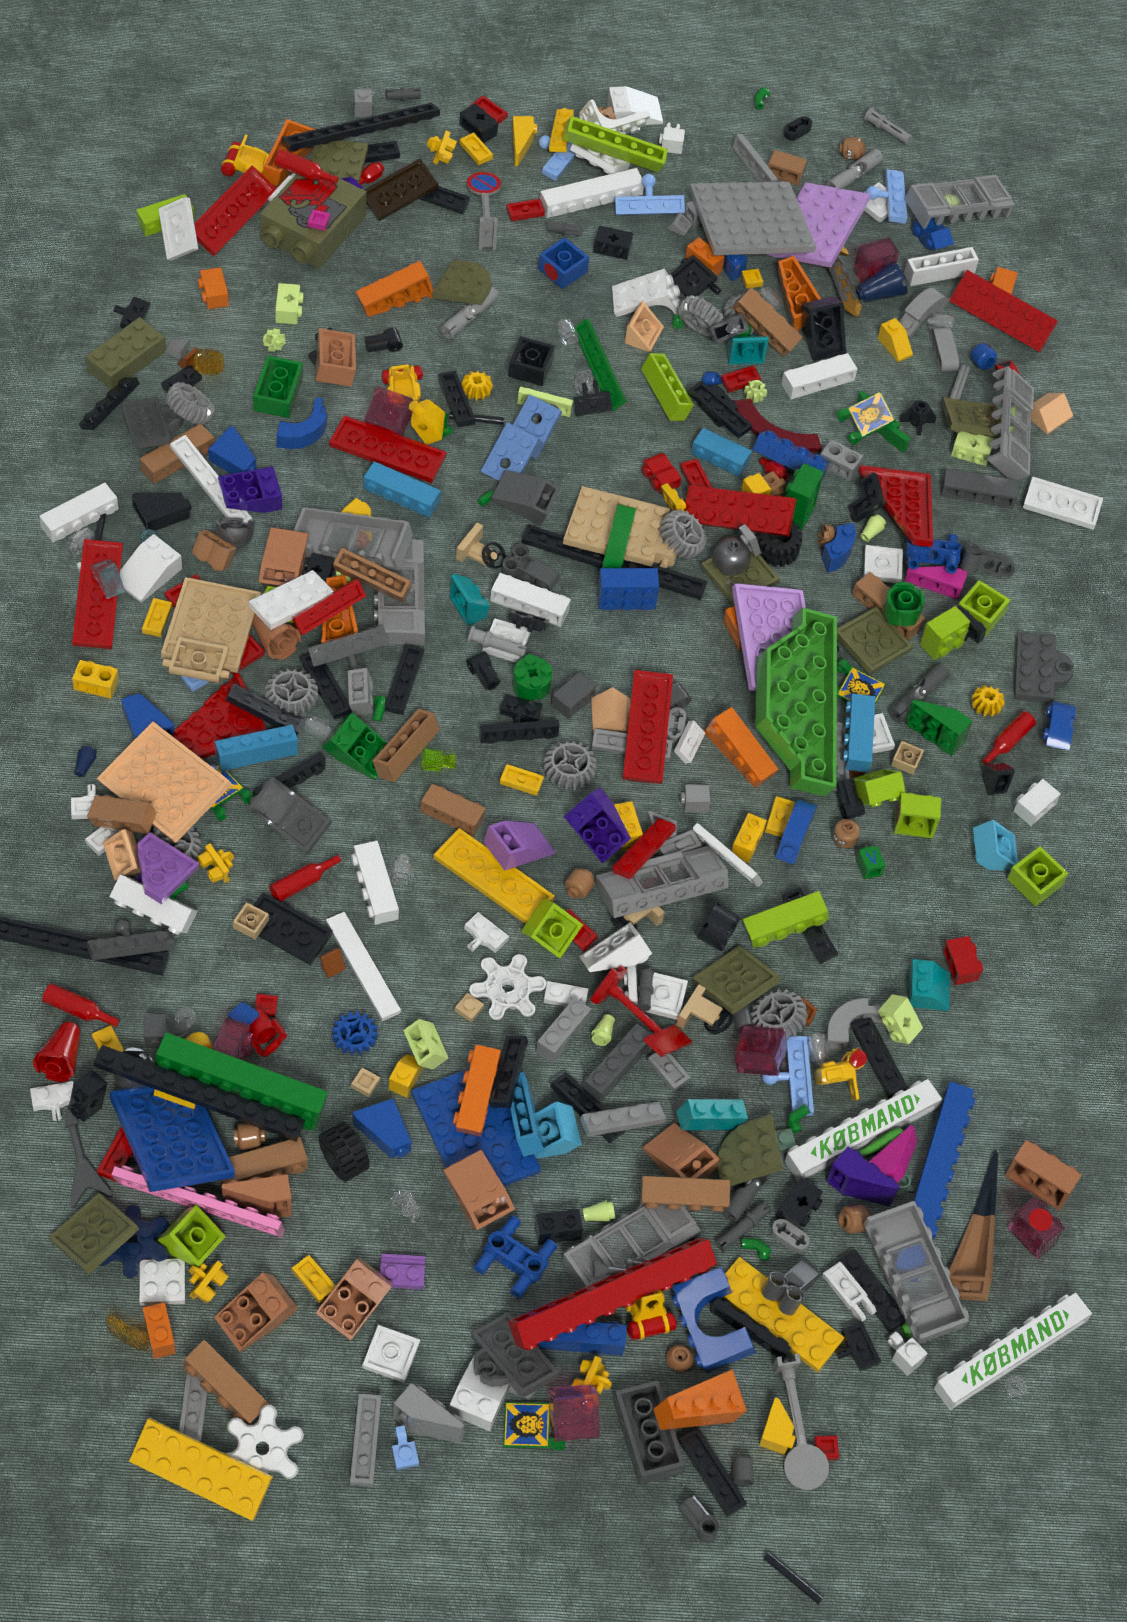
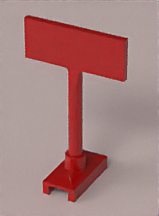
M622 965L617 970L614 968L610 970L590 999L595 1005L605 1002L610 995L614 999H618L654 1032V1034L645 1037L643 1041L660 1057L684 1048L693 1042L676 1025L662 1030L623 993V989L618 986V983L627 970Z

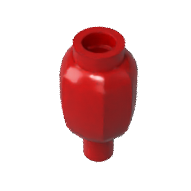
M380 162L371 163L366 166L362 171L359 184H369L376 181L382 176V172L385 170L384 166Z
M765 458L760 460L759 463L764 467L766 475L774 471L779 479L787 480L788 474L783 465L774 460L768 461Z

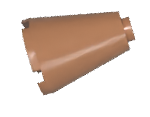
M255 614L252 626L267 655L271 659L277 658L278 660L291 656L297 649L295 647L297 642L300 643L301 641L299 631L288 623L270 630Z

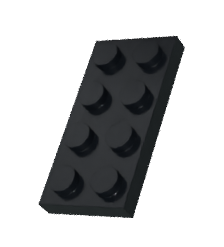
M264 892L253 905L269 914V921L258 937L309 965L313 963L333 935V930Z

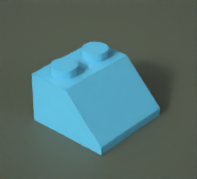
M994 820L973 828V842L976 851L975 860L978 864L988 870H1011L1018 863L1015 834Z
M554 1102L536 1113L544 1151L534 1154L536 1159L566 1154L582 1145L572 1106Z

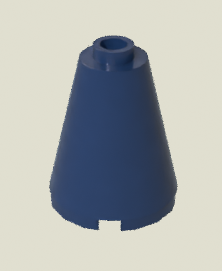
M895 261L890 262L858 286V290H856L859 300L869 302L906 295L908 288L907 285H903L905 277L897 263L894 264Z

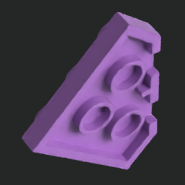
M150 832L137 843L136 850L144 894L160 904L166 901L199 869L200 863Z

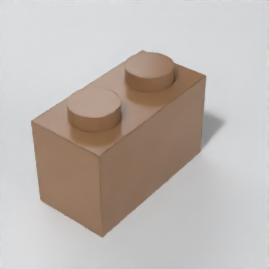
M774 150L768 167L777 179L799 186L805 173L807 160Z

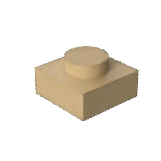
M467 993L455 1007V1012L472 1022L483 1010L484 1004Z
M361 1068L351 1083V1088L370 1097L379 1084L380 1077Z

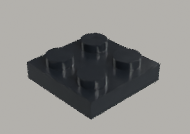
M694 255L671 273L674 285L679 287L680 292L685 297L691 295L699 296L717 281V276Z

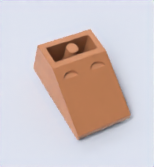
M271 527L261 563L260 584L279 587L302 576L309 533Z
M675 1123L642 1148L668 1177L706 1179L717 1170L720 1161L705 1143L687 1131L681 1130V1127Z
M481 1149L443 1169L472 1229L478 1230L515 1210L506 1189Z
M273 1174L267 1178L252 1177L247 1181L240 1182L232 1180L222 1184L223 1202L230 1200L237 1203L239 1208H254L259 1211L258 1214L266 1216L267 1213L279 1218L292 1216V1198L288 1174Z
M357 1257L316 1311V1314L351 1341L391 1289L393 1283L360 1257Z
M263 1272L214 1318L239 1352H242L284 1323L299 1308L274 1275Z

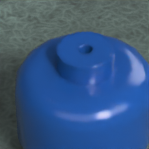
M707 371L702 376V381L709 387L715 383L717 385L721 384V377L717 372Z

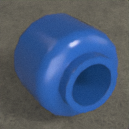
M981 343L973 348L970 357L979 369L986 370L995 365L997 353L988 344Z

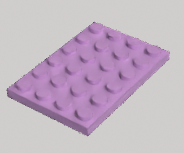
M805 183L796 199L816 245L815 252L766 255L783 259L794 255L799 262L831 268L867 206L870 194Z
M734 584L732 586L749 690L756 691L757 658L768 647L792 632V617L802 608H806L803 590Z

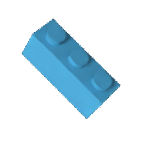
M703 428L693 442L691 454L740 477L750 463L752 450Z

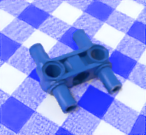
M955 534L948 535L947 541L933 539L932 547L913 545L908 539L905 558L908 560V567L910 569H917L919 562L946 565V572L953 574L957 571L962 546L958 543V537Z
M511 1215L501 1229L490 1234L488 1242L483 1247L484 1253L474 1265V1269L484 1275L492 1262L498 1261L515 1272L520 1277L510 1292L513 1296L520 1299L530 1284H534L542 1278L543 1272L548 1266V1259L557 1248V1244L553 1240L547 1239L537 1253L533 1252L511 1237L521 1224L517 1217ZM495 1242H499L503 1246L494 1247L492 1244ZM536 1266L539 1268V1270L532 1271L529 1269V1267Z

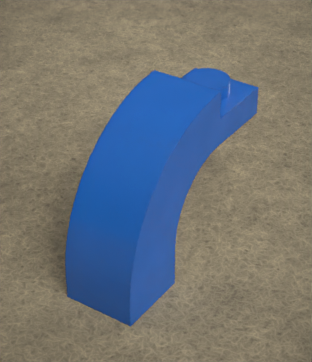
M316 397L313 412L307 420L301 423L280 421L277 432V448L299 449L315 443L322 437L327 428L326 406H323V398Z
M798 799L785 828L775 858L793 865L795 864L818 805Z

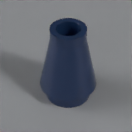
M82 746L78 750L73 773L79 777H85L87 771L97 758V751L91 747Z

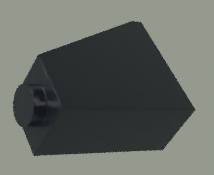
M182 493L132 494V506L148 534L190 518L191 504L188 499L183 497Z

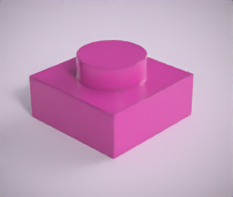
M313 209L308 220V227L325 231L330 220V213Z

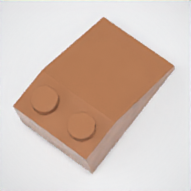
M319 328L315 381L351 387L356 372L355 334Z

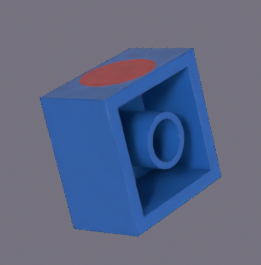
M564 237L539 254L538 269L560 288L564 289L588 272L590 257Z

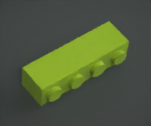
M649 353L641 368L644 376L669 420L685 421L694 406L665 353Z
M820 891L747 917L743 919V924L752 947H764L773 940H782L789 934L801 933L808 927L824 924L829 920V914Z

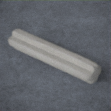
M962 364L960 366L950 398L960 400L970 369L968 365Z

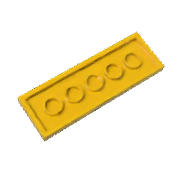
M460 828L434 854L433 859L524 924L530 919L543 898L551 902L555 898V895L514 867L504 871L487 847Z
M741 1257L725 1273L733 1293L721 1298L731 1303L738 1312H744L749 1315L757 1325H763L768 1328L775 1337H781L786 1340L791 1347L790 1352L799 1354L800 1360L817 1373L844 1341L845 1337L802 1304H800L794 1315L782 1313L778 1308V1301H770L761 1293V1288L766 1282L767 1277Z
M151 1418L147 1419L129 1462L251 1521L255 1520L273 1476Z

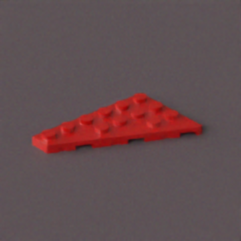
M860 465L859 474L863 479L872 472L878 475L886 503L884 507L912 544L932 547L931 474Z
M239 672L235 673L234 677L226 685L223 684L219 691L208 698L197 712L191 714L188 720L184 721L174 730L172 737L201 759L215 755V741L267 730L262 719L225 701L233 684L246 689Z

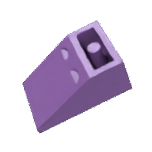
M502 821L488 826L484 838V844L504 871L555 854L553 847L534 823Z

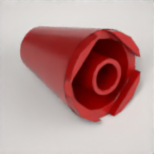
M62 1023L33 1059L35 1070L39 1074L42 1071L46 1074L45 1078L51 1081L66 1082L70 1077L74 1076L81 1034L79 1027L75 1023Z

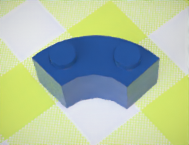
M931 218L924 229L918 220L912 223L913 234L918 237L927 249L936 250L954 244L949 227H945L942 224L936 225L934 222L935 218Z
M744 254L723 255L725 257L723 270L730 280L735 281L741 276V272L746 270L748 258Z
M854 523L836 526L834 540L825 544L822 561L828 573L842 567L851 555L856 536Z
M1052 701L1051 706L1048 705L1046 711L1048 727L1044 728L1042 739H1045L1046 746L1069 750L1074 729L1072 726L1076 715L1075 706Z

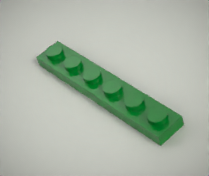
M586 318L573 329L601 392L610 391L612 412H614L626 403L627 400L591 320Z

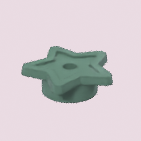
M905 1173L904 1177L897 1183L900 1186L896 1194L897 1196H900L904 1191H914L910 1184L913 1177L912 1174Z

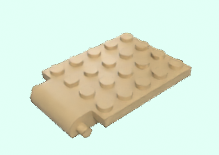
M582 486L563 539V544L605 555L617 505L621 504L636 508L624 560L651 567L653 562L659 563L660 567L666 569L668 566L672 567L674 565L677 554L673 553L674 548L668 550L669 544H663L664 539L660 538L662 533L659 531L661 528L660 523L669 514L670 508Z
M185 577L161 651V658H164L162 666L169 667V674L220 683L222 678L229 679L230 672L238 673L255 617V613L249 608V601L260 596L261 592Z

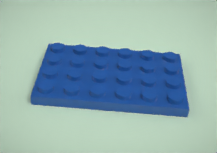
M465 1070L411 1090V1095L445 1168L481 1149L503 1186L541 1172L534 1154L525 1157L522 1155L516 1139L510 1108H490L488 1104V1113L481 1137L456 1131V1125L453 1124L455 1112H460L461 1104H458L460 1091H465L466 1083H463Z
M147 1086L110 1091L109 1098L150 1192L234 1178L235 1170L206 1108L196 1105L195 1109L154 1096L155 1089Z

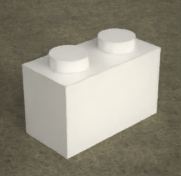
M1042 779L1038 784L1033 783L1025 795L1021 794L1016 799L1014 812L1032 826L1057 804L1061 793Z

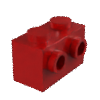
M970 936L946 940L942 951L954 984L960 985L978 981L983 972V965L980 960L978 961L976 946L971 942Z

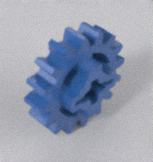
M349 1011L348 1017L340 1015V1021L335 1020L334 1027L332 1028V1041L336 1042L337 1049L342 1047L343 1054L350 1051L351 1056L354 1055V1052H358L359 1056H361L362 1050L370 1052V1046H375V1040L378 1038L377 1025H373V1018L367 1020L366 1013L363 1016H359V1011H356L355 1015H352Z

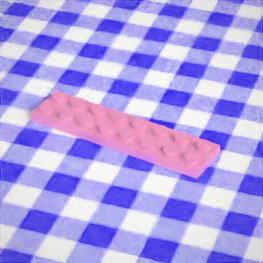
M122 1165L121 1168L114 1167L111 1174L118 1184L187 1207L197 1204L205 1213L281 1238L283 1237L285 1228L282 1222L279 1221V1217L267 1213L266 1216L258 1214L259 1211L254 1208L246 1207V1209L237 1207L238 1204L233 1201L225 1200V1202L216 1200L217 1197L212 1194L204 1193L203 1196L197 1194L195 1189L184 1186L183 1189L177 1187L150 1192L143 1175L134 1173V1169Z

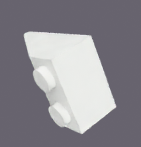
M626 86L609 87L607 103L608 106H612L616 119L648 110L651 116L645 125L663 124L656 96Z
M153 534L136 549L120 570L119 586L142 603L182 570L181 555Z
M630 922L579 957L589 972L618 968L621 965L627 967L643 963L652 952Z
M473 1356L449 1405V1413H454L468 1423L491 1431L510 1384L492 1387L480 1382V1376L483 1373L488 1374L492 1371L484 1369L479 1375L475 1376Z

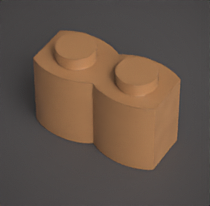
M203 530L198 533L192 553L198 560L207 561L214 570L223 571L230 567L237 548L220 539L215 533Z

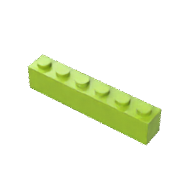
M570 116L562 136L564 141L655 172H659L664 166L668 151L667 148L574 116Z

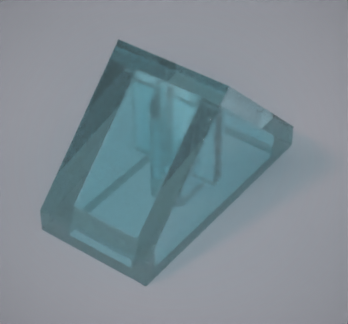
M106 559L90 566L107 599L125 592L117 565L111 560Z

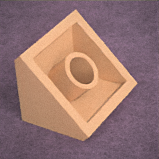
M644 301L640 302L627 326L625 344L650 352L664 326Z
M1047 393L1033 403V410H1031V421L1047 435L1073 417L1065 393Z
M612 687L591 698L593 733L594 729L628 733L629 697Z
M124 829L103 842L115 881L118 880L120 874L129 877L140 873L136 850L137 843L133 832Z

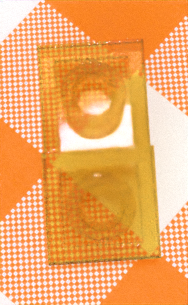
M113 1314L105 1319L108 1330L122 1342L144 1352L148 1350L147 1340L149 1338L141 1328L138 1330L134 1324L128 1328L121 1318L116 1319Z

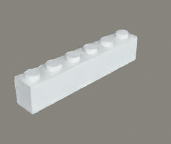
M634 168L540 191V200L544 207L546 218L615 202V197L643 195L644 186L638 169Z

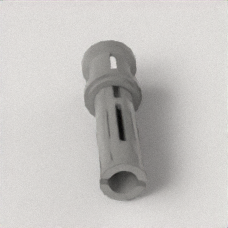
M873 107L866 112L864 121L871 122L877 129L882 128L906 145L911 141L912 135L887 120L886 115L879 114Z
M473 625L467 639L469 643L472 641L481 644L484 648H496L522 658L527 649V646L496 637L491 631L484 632L476 629Z

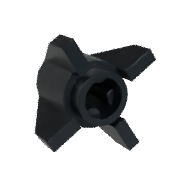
M918 400L900 415L899 422L908 423L910 420V423L916 427L917 435L921 436L922 425L925 423H935L936 415L927 402Z

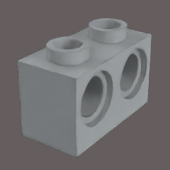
M832 439L820 455L830 462L827 470L848 481H851L859 470L863 455Z
M368 669L349 670L348 693L349 706L356 716L374 713L373 679Z

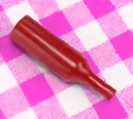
M280 149L276 154L274 163L277 167L310 180L321 178L335 184L338 183L339 177L323 171L316 162Z
M1022 711L995 738L993 749L982 760L984 765L990 764L999 754L1010 752L1036 725V720L1032 714Z
M335 855L319 864L309 863L269 885L272 897L282 902L318 882L326 870L340 863L341 858L339 855Z
M50 983L45 989L42 997L43 1003L85 1021L100 1020L114 1027H117L120 1023V1019L102 1012L97 1003L53 983Z

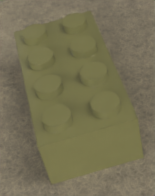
M139 317L85 356L87 371L110 390L114 389L122 378H131L165 353V337Z

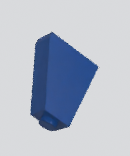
M230 426L208 449L209 461L230 474L257 469L256 458L233 426Z
M141 694L129 695L121 699L122 711L133 740L152 722L156 723L171 736L174 734L173 722Z
M393 1098L353 1112V1124L390 1158L404 1157L411 1152L412 1142Z

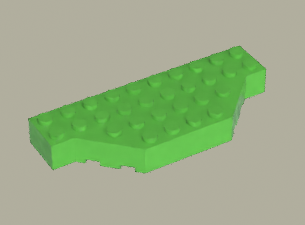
M802 608L792 617V632L768 647L757 658L755 727L789 768L790 788L826 797L836 788L837 617Z

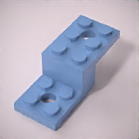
M529 394L514 424L506 423L481 472L497 481H500L505 470L523 473L530 458L535 461L538 459L562 411ZM536 415L542 416L539 424L533 423V417ZM509 459L511 461L510 466L506 469L502 468L503 460Z

